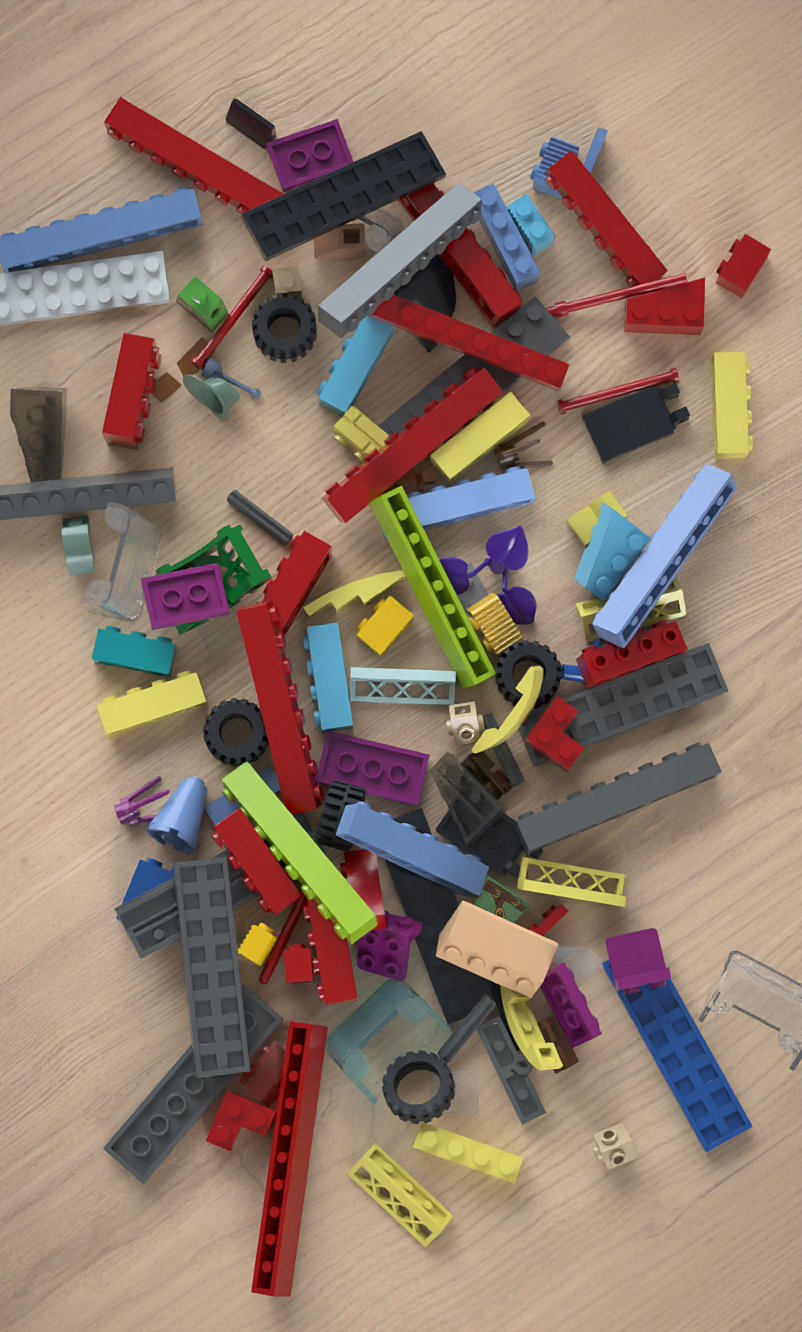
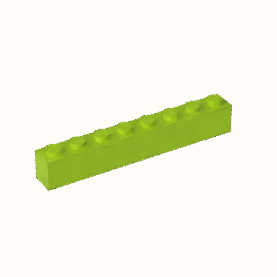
M400 486L369 502L453 671H456V677L462 689L474 686L495 675L496 673L403 487Z
M245 762L222 779L224 787L222 793L230 804L235 802L239 809L243 811L247 819L254 825V829L263 841L266 840L271 846L269 850L276 860L282 859L287 865L285 870L293 880L298 879L303 885L301 889L309 900L314 898L319 904L317 909L326 920L330 918L334 922L335 926L333 928L341 939L347 938L353 944L377 926L376 915L248 762Z

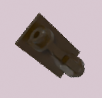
M484 751L469 754L461 763L467 775L480 785L483 793L488 798H491L494 803L512 789L509 785L511 782L499 769L493 774L490 773L489 770L495 764Z

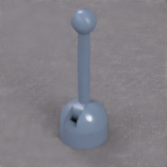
M211 358L208 360L201 377L205 379L211 377L225 379L227 382L250 393L252 398L257 399L260 397L261 392L259 389H252L223 374L222 367L217 361Z

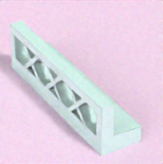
M351 667L350 702L454 705L456 671ZM356 682H368L374 690L367 696H356ZM372 682L381 683L376 687ZM386 683H394L400 691L393 697H385L379 689ZM398 683H408V684H406V685L402 688ZM412 684H420L426 692L419 698H412L405 690ZM425 684H434V685H432V686L428 689ZM438 685H450L449 699H438L431 691ZM377 692L381 697L372 696ZM403 693L407 698L398 697ZM429 694L433 699L424 698Z

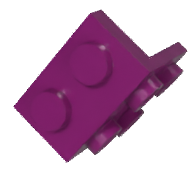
M384 910L387 928L369 931L359 939L357 966L359 969L403 981L407 977L410 943L421 933L422 923L414 921L407 916L400 917L390 914Z
M655 928L606 939L605 944L616 991L623 990L624 994L640 991L639 986L650 984V989L666 985L665 980L671 978L670 970L665 965L658 932Z

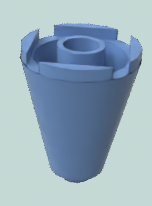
M191 776L190 779H183L148 825L147 834L163 845L166 842L173 844V849L193 853L198 845L208 790L204 786L205 782L194 776Z

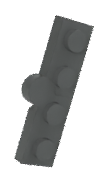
M498 1016L481 1024L476 1030L521 1124L523 1125L545 1114L546 1111L528 1076V1073L533 1069V1065L523 1053H517L501 1017Z

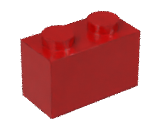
M744 234L741 241L736 239L729 250L732 255L728 262L723 259L716 271L719 275L716 283L743 298L768 258L771 248L747 234Z
M304 943L289 945V950H283L286 983L314 982L312 950L306 948Z

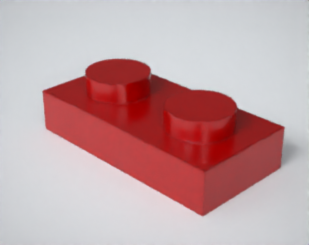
M562 904L557 908L552 905L542 914L545 920L539 926L533 923L528 930L544 936L568 910Z

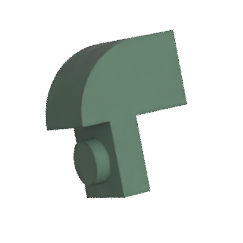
M81 516L63 519V528H61L69 576L94 573L95 560L91 543L89 517Z

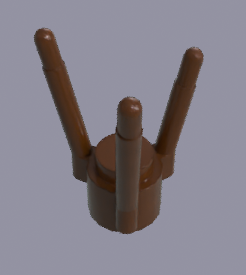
M540 422L512 440L499 445V448L494 450L500 469L506 467L509 469L520 466L521 469L551 466L553 464L551 460L515 463V461L519 460L518 452L539 444L540 439L529 441L517 447L513 445L544 427L545 422Z

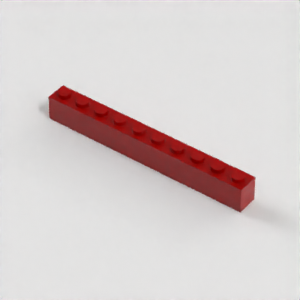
M289 1021L251 1288L252 1293L273 1297H291L328 1032L327 1026Z

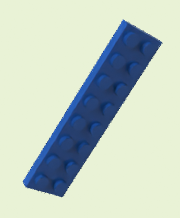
M608 959L607 961L601 963V966L603 967L606 975L608 976L611 984L613 985L616 991L610 961ZM671 979L665 980L666 985L651 989L650 984L640 985V991L624 994L623 990L616 991L705 1152L753 1127Z

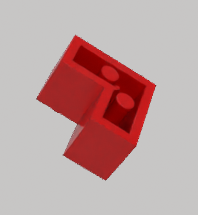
M556 696L525 739V743L566 772L569 771L584 750L583 746L564 733L577 715L578 710Z
M227 1090L206 1141L232 1151L242 1127L266 1137L275 1118L276 1110Z

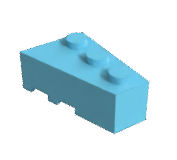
M602 502L599 509L601 510L596 526L593 525L591 531L593 535L588 548L584 549L574 579L604 601L651 538Z

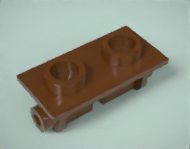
M555 1014L537 1023L545 1043H554L563 1064L560 1069H553L555 1074L579 1062Z

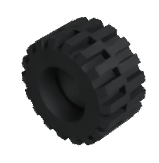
M277 293V298H273L271 295L267 297L266 303L262 301L259 304V310L255 309L253 314L254 320H252L253 336L257 348L261 349V353L265 357L269 355L272 361L280 359L281 363H286V359H291L292 362H295L298 356L305 357L307 355L306 351H311L313 348V342L317 338L316 317L309 303L305 304L304 299L300 296L296 299L292 293H288V297H283V293ZM280 317H291L300 325L298 333L294 337L285 340L274 337L270 333L269 328Z
M523 640L522 643L518 644L516 642L512 644L509 649L507 648L503 652L497 664L495 681L498 685L499 693L503 694L507 702L510 701L513 703V706H516L523 694L516 689L518 684L513 678V670L522 661H533L542 667L544 672V679L534 709L548 703L556 694L562 678L561 663L557 660L556 653L554 651L551 652L546 644L542 646L539 644V641L535 640L533 643Z
M231 698L227 702L225 700L221 701L219 706H214L211 709L210 715L207 714L205 718L206 723L203 725L204 741L212 755L220 760L221 763L237 767V765H242L245 762H255L260 755L265 753V748L269 745L261 710L255 703H250L243 698L242 700ZM234 718L245 719L252 727L251 739L241 747L228 746L221 736L225 723Z
M337 780L330 784L316 832L317 844L345 852L352 848L353 843L336 836V832L345 806L357 804V802L365 803L367 795L365 788Z

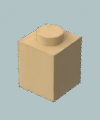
M298 266L272 269L276 297H278L277 293H283V297H288V293H292L294 298L298 299L299 296L302 298Z

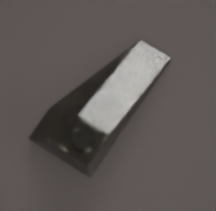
M11 388L10 416L17 432V439L22 448L31 482L62 479L67 388Z

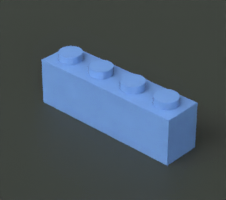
M494 183L474 192V194L482 199V215L479 222L513 288L518 291L537 282L540 271Z

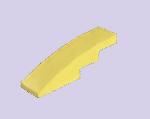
M403 570L360 579L324 594L304 606L303 610L310 620L329 606H332L336 613H339L356 600H359L363 607H366L407 579Z

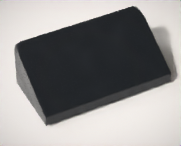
M237 98L232 100L226 116V122L265 149L266 143L271 142L276 136L275 125Z

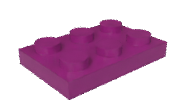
M338 119L266 143V148L282 192L303 186L353 163Z
M218 563L141 578L142 590L152 630L229 615V607Z
M563 962L548 970L543 983L540 985V989L553 1014L558 1019L571 1047L574 1048L601 1035L599 1022L591 1014L587 1006L586 997L578 989L571 969Z

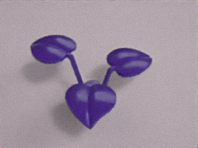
M521 525L493 534L486 543V551L490 558H486L481 565L468 573L467 563L459 558L448 557L439 560L456 595L466 592L470 586L468 578L474 577L486 566H489L490 570L495 574L502 573V591L504 593L497 594L513 622L519 625H526L535 621L537 603L533 594L522 587H512L509 591L507 589L508 569L519 570L524 567L528 560V542Z

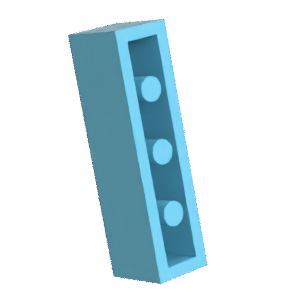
M367 316L359 322L353 337H348L342 346L341 351L344 352L340 360H334L329 370L331 376L328 382L323 381L317 391L321 406L342 417L348 409L356 402L395 332V327Z
M338 622L307 627L308 634L303 635L305 650H310L311 660H306L308 675H314L315 685L310 686L312 701H318L319 711H314L316 727L321 726L322 733L353 729Z

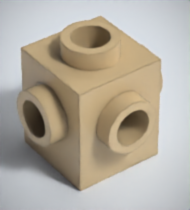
M475 701L449 705L450 720L446 721L448 736H454L455 746L471 745L477 742L481 737L480 731H484L485 727L483 715L477 716Z
M623 1122L593 1134L596 1145L592 1146L598 1162L603 1160L607 1170L637 1158L632 1140Z

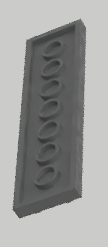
M243 984L241 991L250 1059L282 1022L283 1018ZM191 1044L103 1149L144 1184L237 1073L196 1078Z

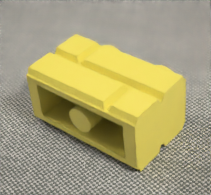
M351 406L333 427L335 441L344 448L347 445L355 451L353 455L361 463L366 461L364 457L375 448L377 450L381 449L385 445L384 440L389 436L354 406Z

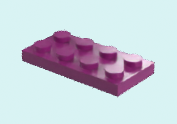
M327 731L316 780L317 783L328 786L334 780L365 788L367 795L418 807L430 755Z

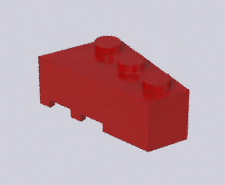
M705 277L686 284L627 299L624 332L701 335L704 328Z

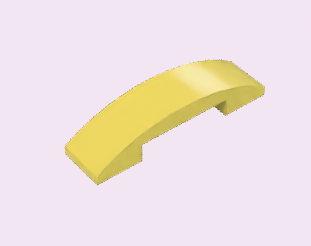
M535 666L529 668L516 687L523 694L521 699L498 730L491 728L484 731L472 748V752L480 753L500 745L521 727L531 713L539 696L543 679L542 667Z
M500 985L508 1025L524 1056L538 1070L560 1069L563 1064L554 1043H545L528 1003L532 998Z

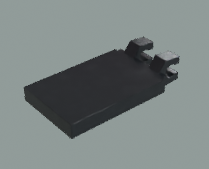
M676 383L662 390L651 386L582 415V419L602 464L673 435L676 425L689 420L690 414L687 407L678 409L670 414L665 402L679 397L680 391Z
M465 786L435 830L470 855L479 857L481 859L480 862L489 866L490 869L499 875H506L509 872L516 878H519L520 865L515 861L524 849L514 828L516 821ZM543 849L537 850L533 853H530L529 855L535 859H539V857L543 853Z

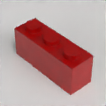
M366 849L344 852L345 863H340L341 875L347 878V882L376 915L377 926L372 930L387 928L376 854Z

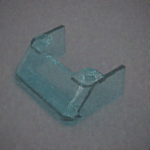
M388 979L326 1039V1053L373 1104L378 1099L360 1081L369 1070L368 1058L360 1049L398 1013L407 1021L413 1023L420 1022L429 1014L446 1033L451 1030L449 1025L405 980Z

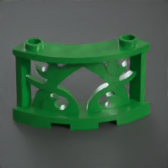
M230 525L221 528L216 532L217 536L195 553L172 566L165 564L155 571L156 575L186 570L191 566L196 568L205 564L216 563L219 566L228 568L222 582L229 609L240 603V599L244 595L253 594L272 578L267 569L262 570L241 533L243 530L241 525L232 528ZM230 541L234 548H231V551L227 553L225 547ZM217 551L219 556H213L211 554ZM235 551H236L237 554H238V557H237V559H236L235 561H232V559L234 558V555H235ZM235 572L237 574H235L232 578L237 580V585L235 587H231L229 581L231 576ZM209 619L176 625L175 627L179 634L182 635L208 622Z

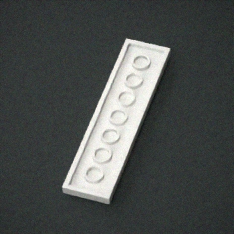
M163 251L0 273V326L170 303Z

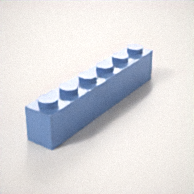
M357 802V804L345 806L336 836L464 897L480 896L489 866L481 863L479 857L470 854L464 855L454 845L441 844L437 842V837L426 833L421 834L416 831V827L407 823L400 824L394 821V817L390 814L377 813L367 803Z

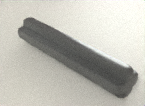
M233 490L227 498L228 503L283 545H287L292 540V532L237 490Z
M492 713L483 715L485 730L491 728L499 729ZM504 741L493 749L508 780L511 782V786L523 783L524 777L507 742Z
M484 995L440 1048L437 1054L445 1062L449 1063L494 1009L496 1002L490 996Z

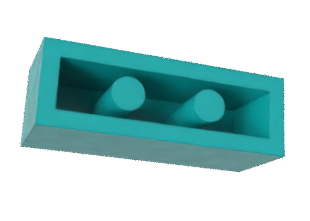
M106 626L105 630L98 628L92 660L94 663L171 678L177 646L172 643V639L157 636L156 640L146 638L147 634L131 631V635L121 633L120 628Z

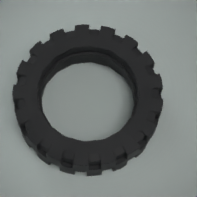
M418 1050V1053H413V1051L407 1052L406 1056L397 1057L395 1063L387 1067V1074H384L382 1079L384 1084L382 1091L391 1112L395 1116L398 1115L400 1120L404 1122L409 1120L412 1124H419L421 1121L429 1123L432 1121V1118L441 1117L443 1115L442 1112L450 1108L451 1099L454 1100L455 1082L444 1059H439L437 1054L432 1052L428 1054L423 1050ZM416 1070H427L435 1073L440 1079V1087L437 1094L431 1100L423 1104L412 1105L403 1102L399 1098L397 1088L400 1081L407 1074Z

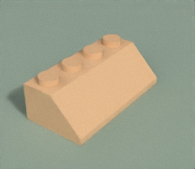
M462 901L439 934L436 956L532 998L544 981L558 943L466 901Z

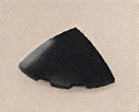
M436 254L423 270L419 269L406 285H401L393 294L451 318L455 312L456 290L453 279L454 275L439 254ZM413 335L428 353L438 345Z

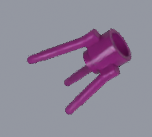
M160 776L149 781L129 796L120 799V803L114 805L121 825L129 823L131 827L135 824L150 822L154 819L156 815L136 816L140 815V807L170 793L168 789L139 802L133 799L161 781Z

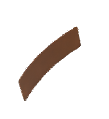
M203 337L177 362L183 377L185 375H193L198 370L190 361L193 357H197L208 343ZM166 372L156 381L153 395L160 402H163L181 384Z

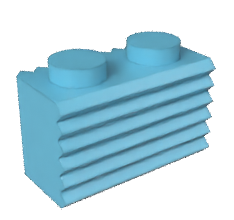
M527 194L508 205L507 210L526 246L529 248L528 250L531 252V255L535 256L553 244L555 239L554 233Z

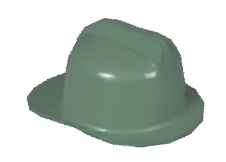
M193 375L184 376L183 383L195 399L209 408L222 421L230 419L229 410L239 400L240 395L229 382L218 377H211L203 381Z

